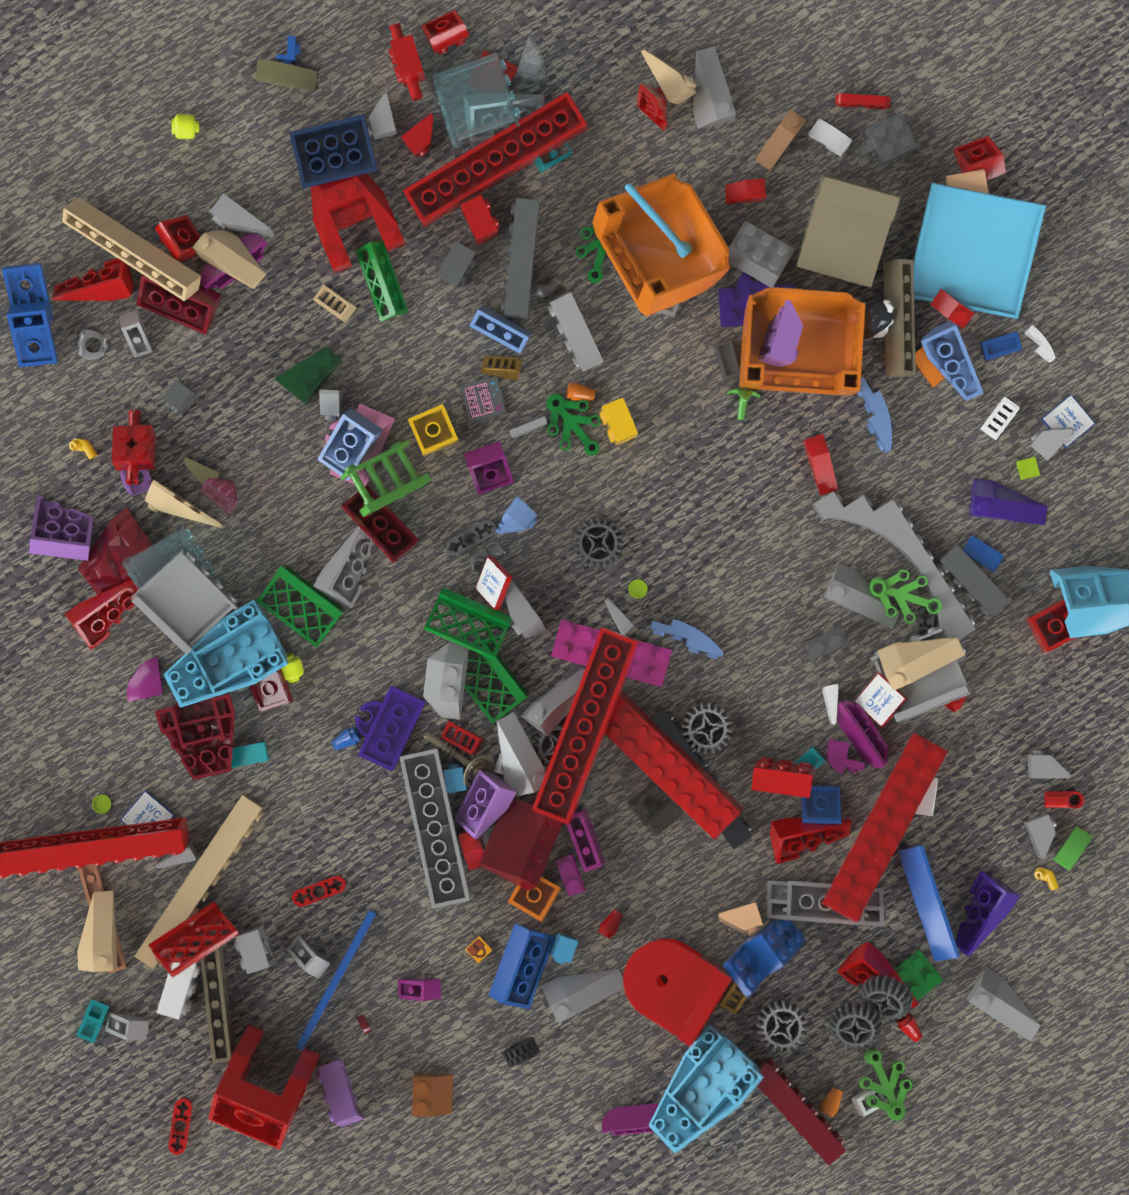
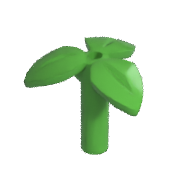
M734 388L728 391L727 395L732 393L739 394L737 419L745 420L747 400L751 395L760 399V395L751 389Z

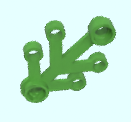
M906 569L900 570L898 574L886 580L883 578L873 579L869 585V590L872 595L880 597L888 617H895L898 611L895 606H892L887 594L896 598L904 614V620L909 624L916 620V615L911 612L906 601L927 607V610L932 614L939 613L942 609V602L938 598L928 600L908 593L918 587H925L928 584V578L924 575H920L915 581L899 589L889 586L900 580L906 581L910 576L909 571ZM903 571L907 573V578L905 579L900 577V573ZM919 578H925L926 583L924 585L919 584ZM877 584L883 586L881 591L876 590ZM932 602L938 603L937 609L931 607ZM889 608H893L895 610L894 615H890L888 613ZM908 614L913 615L912 621L906 619Z
M868 1049L864 1055L865 1061L873 1065L881 1085L872 1082L870 1078L862 1077L859 1080V1086L862 1089H870L886 1096L888 1103L880 1101L874 1095L868 1096L866 1103L870 1107H877L887 1111V1115L891 1120L899 1121L903 1119L906 1113L903 1105L906 1093L912 1089V1082L908 1079H902L899 1082L900 1090L895 1099L893 1092L899 1074L905 1070V1065L900 1061L893 1062L892 1072L888 1081L880 1062L882 1059L881 1053L876 1049ZM873 1054L877 1055L875 1061L872 1059ZM897 1064L901 1065L899 1071L896 1069ZM864 1080L868 1081L866 1087L863 1085ZM907 1081L909 1085L905 1089L904 1083ZM872 1098L875 1099V1103L873 1105L871 1104ZM896 1108L899 1109V1113L897 1115L895 1114Z

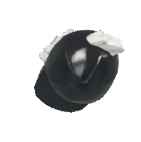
M875 300L865 306L863 339H869L873 336L874 338H880L888 333L889 326L894 323V306H892L891 301Z

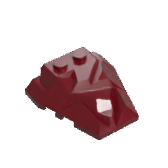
M128 507L111 519L89 551L88 561L83 560L78 567L79 572L97 595L133 578H136L140 585L146 584L169 562L138 525L139 522Z
M230 693L218 695L184 707H180L176 702L173 705L155 710L160 731L163 735H166L171 743L170 746L173 750H176L181 758L180 761L193 780L231 771L235 708Z

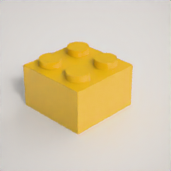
M624 398L602 406V412H600L599 416L603 425L607 424L609 428L607 435L611 443L615 442V445H619L637 437L638 431Z
M443 404L408 419L423 456L459 442Z

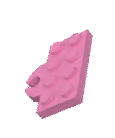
M359 404L356 412L383 429L376 443L362 463L380 455L395 418ZM339 421L333 423L329 428L334 430ZM326 435V443L329 440L330 435ZM364 469L357 474L364 486H366L370 475ZM331 470L330 473H329V474H331V475H333V476H335V477H338V478L341 477L339 474H337V473L334 472L333 470ZM350 479L349 481H347V482H349V483L354 484V482L352 481V479Z

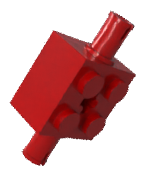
M396 23L389 26L393 41H390L392 48H388L392 64H397L394 70L398 83L402 82L404 87L408 86L412 101L423 98L419 83L426 81L413 36L404 37L401 24Z
M129 410L128 426H113L112 463L116 471L127 470L126 484L132 485V481H134V485L138 484V470L155 469V432L152 425H140L141 411L135 410V414L133 410Z

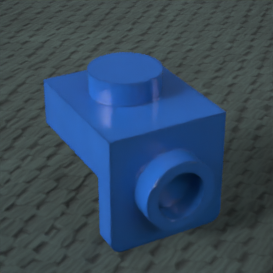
M288 36L287 55H276L277 62L290 65L292 63L297 64V54L301 53V44L297 42L296 36Z

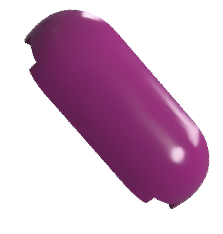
M247 234L239 238L258 263L263 258L262 253L265 247H267L263 237L258 234ZM208 263L204 265L200 273V282L206 289L217 287L222 289L235 280L232 276Z
M847 700L837 704L836 721L861 758L872 767H884L888 762L887 750L889 747L865 710L858 703L854 704Z
M659 1103L611 1109L602 1120V1133L613 1132V1135L617 1136L654 1132L648 1125Z

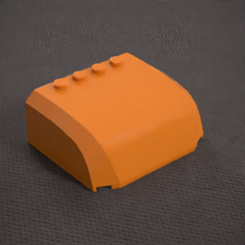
M671 174L635 189L681 241L684 240L693 247L692 251L684 258L677 254L675 244L628 192L599 202L592 222L596 236L640 312L645 316L652 315L703 293L715 285L730 269L728 259L729 248L693 187L687 182L683 183L676 178V174Z
M773 287L749 295L743 322L739 388L841 396L858 393L861 384L865 303H861L850 294L844 292ZM786 300H789L797 312L803 328L796 348L798 350L796 360L792 361L791 364L777 367L759 361L758 358L769 323L775 315L779 314V310L781 307H784Z

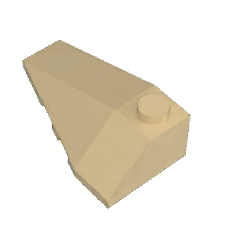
M225 229L204 233L192 247L203 261L253 289L266 275L240 239Z
M153 480L145 501L149 503L147 507L154 512L161 511L219 528L224 526L160 482Z
M957 637L938 638L928 641L917 640L907 643L896 642L877 650L885 675L893 691L965 655Z
M114 890L94 891L77 950L78 970L100 972L113 971L118 968Z

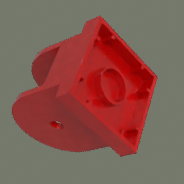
M658 939L643 945L631 955L623 973L625 995L633 1008L677 1036L678 1040L689 1047L699 1037L733 980L724 966L717 964L687 944L675 939ZM661 975L667 977L668 983H664L661 980Z

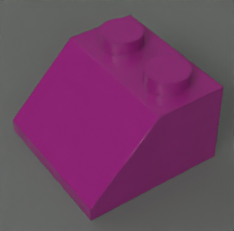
M500 441L464 453L478 495L514 483Z

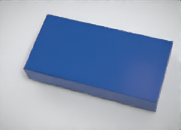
M1017 331L980 342L985 361L1023 350Z
M972 535L962 549L968 557L991 572L996 570L1004 557Z

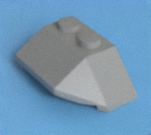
M452 641L428 658L423 697L441 717L460 720L469 649Z

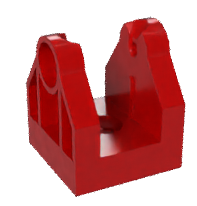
M249 1024L234 1050L214 1093L208 1120L280 1150L320 1054L304 1048L282 1096L245 1082L264 1033L263 1030Z

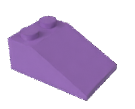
M479 770L454 820L474 839H478L509 808L516 791L496 773Z

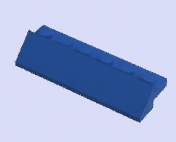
M922 844L904 846L898 853L934 961L958 958L960 955Z

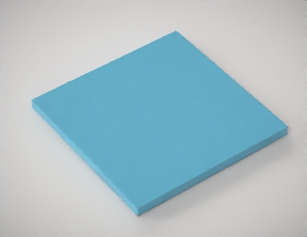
M931 182L913 259L914 299L932 302L939 290L943 289L972 310L1018 319L1046 205Z

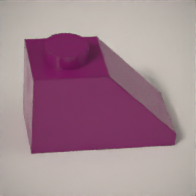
M398 979L399 999L415 1001L440 999L441 979Z

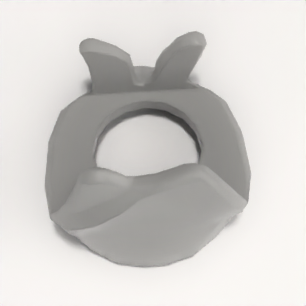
M82 330L78 341L79 355L85 359H98L102 357L108 348L107 338L98 331ZM97 338L101 343L100 350L95 353L86 350L85 342L87 339Z

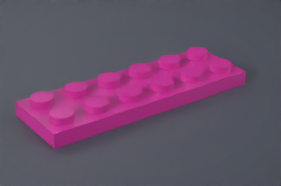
M561 620L551 657L587 666L600 630ZM640 641L627 678L662 687L672 650Z

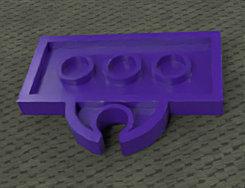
M743 272L736 288L718 289L721 327L743 326L749 295L758 293L769 288V286L760 281L753 282L750 279V275ZM795 283L775 284L773 288L795 289Z
M390 686L383 703L373 701L362 705L359 709L361 711H369L371 719L368 722H364L360 716H355L356 728L360 734L366 737L358 756L393 772L426 702L396 687Z

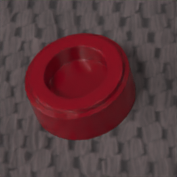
M362 1014L356 1017L364 1034L370 1033L371 1028L365 1016Z

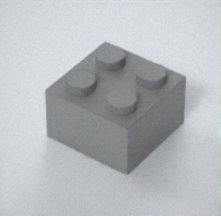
M263 925L243 931L236 936V940H234L237 952L240 951L241 967L243 970H246L247 974L268 968L274 963Z

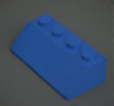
M515 923L488 996L505 1005L530 1009L556 937Z

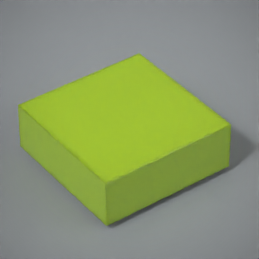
M1036 457L1016 462L1020 480L1040 476Z

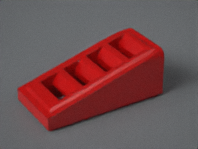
M448 721L440 737L473 756L477 755L484 741V738L451 721ZM452 728H455L456 730L452 738L446 737L447 733L449 732L450 734ZM462 732L459 741L456 742L455 739L458 733ZM466 735H468L469 738L464 746L462 745V743ZM473 739H475L476 741H475L473 747L470 749L469 747H470V745H471Z

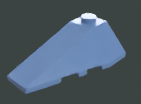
M948 321L937 326L920 340L927 358L966 401L984 393L955 323Z
M516 497L506 510L495 532L500 535L526 531L527 528L532 529L538 521L535 519L537 514L519 497Z

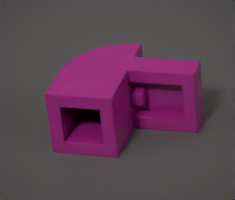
M832 739L828 740L826 759L832 769L842 774L845 766L847 771L858 773V769L864 770V762L847 759L849 743Z

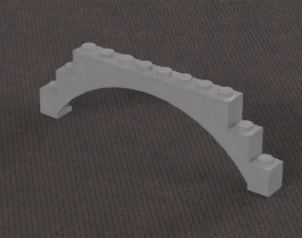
M833 491L813 504L822 521L828 518L857 524L877 533L897 547L912 563L919 575H924L928 578L926 588L930 598H938L942 602L941 611L935 614L936 626L939 629H945L948 638L957 637L960 640L976 630L973 626L975 625L973 618L970 615H966L963 610L965 608L964 604L960 599L955 598L953 594L955 591L949 582L946 583L943 579V571L933 563L934 557L929 550L926 551L922 546L924 543L919 534L915 535L912 530L914 526L908 517L905 518L901 513L903 508L898 501L891 500L873 511L872 508L874 506L870 499L861 496L843 507L842 504L844 502L838 493L835 495ZM932 602L933 608L937 609L938 603ZM964 655L958 658V662L960 663L961 661L965 660L966 656Z

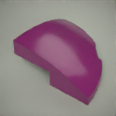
M158 657L149 659L141 664L133 677L130 678L127 687V702L164 695Z

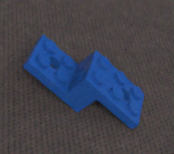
M42 263L3 267L2 273L10 302L6 315L19 367L57 363L58 357L50 326L53 312ZM21 281H29L31 287L24 288L21 285ZM35 342L40 346V349L33 350L29 344Z
M771 919L761 931L747 938L723 966L747 997L757 989L768 975L784 967L806 940L792 920Z

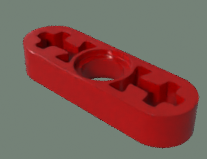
M837 94L835 106L853 108L866 106V108L887 110L891 107V98L877 95Z
M337 875L296 890L292 895V901L296 906L303 907L339 894L346 888V881L342 876ZM335 879L338 882H342L340 890L334 887L330 889L332 893L328 894L326 882H328V886L334 884ZM316 886L324 888L325 893L323 896L315 895L314 888ZM307 889H310L313 900H310V896L304 899V903L296 900L299 896L298 893L301 892L302 895L309 893Z
M185 1097L178 1099L174 1105L168 1148L175 1155L182 1154L188 1142L193 1104L190 1099ZM182 1102H185V1106H188V1109L184 1111V1116H188L187 1118L176 1117V1115H181L182 1109L178 1105H181ZM177 1121H183L186 1124L184 1131L176 1129ZM174 1134L181 1136L180 1144L183 1147H180L179 1150H176V1146H173L178 1137L174 1136Z

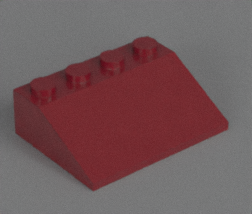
M513 798L509 808L497 819L478 865L530 891L538 886L563 822L533 811V804Z

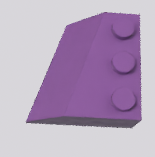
M786 300L784 307L780 308L779 314L775 315L769 323L758 358L759 361L781 367L791 364L792 361L796 360L798 355L796 348L803 324L791 301Z

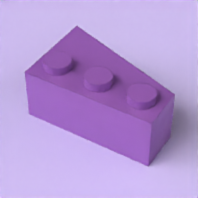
M337 1060L318 1067L319 1073L317 1077L320 1085L323 1084L325 1092H323V1097L330 1106L328 1114L331 1122L344 1127L363 1120V1115L359 1114L356 1105L358 1101L353 1095L352 1085L344 1062Z

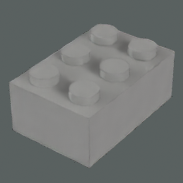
M745 221L729 247L728 259L729 264L767 286L774 287L795 249Z

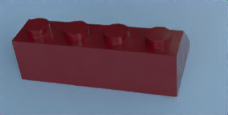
M142 275L136 305L206 335L218 309L221 293L199 285V290L186 301H183L145 275Z
M368 484L365 486L371 498L374 497L375 500L380 498ZM358 491L340 507L392 563L399 561L416 546L419 539L387 505L363 517L360 510L365 506V501Z

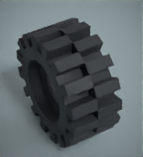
M530 1037L510 1046V1048L505 1049L502 1053L508 1066L513 1067L535 1057V1055L539 1054L540 1050L534 1037Z

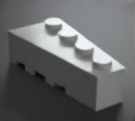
M566 290L548 299L549 307L547 308L552 318L555 317L558 322L556 327L560 335L564 334L567 340L564 344L568 352L572 351L575 357L572 359L577 369L580 368L584 372L603 363L604 361L572 293Z

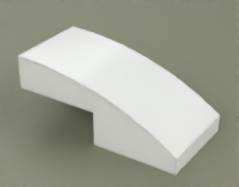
M818 119L808 133L811 138L825 145L827 149L841 157L853 142L848 136L821 119Z
M1031 325L1024 334L1039 345L1035 352L1049 363L1052 362L1056 357L1050 344L1043 334Z

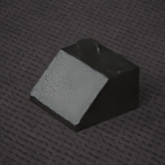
M654 781L627 802L654 837L684 814L679 805Z

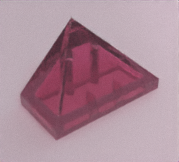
M207 478L200 492L227 514H232L238 503L234 480Z

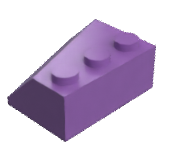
M37 495L29 553L88 561L94 517L73 508L69 510L60 506L58 502L53 501L52 503L44 500L43 496Z

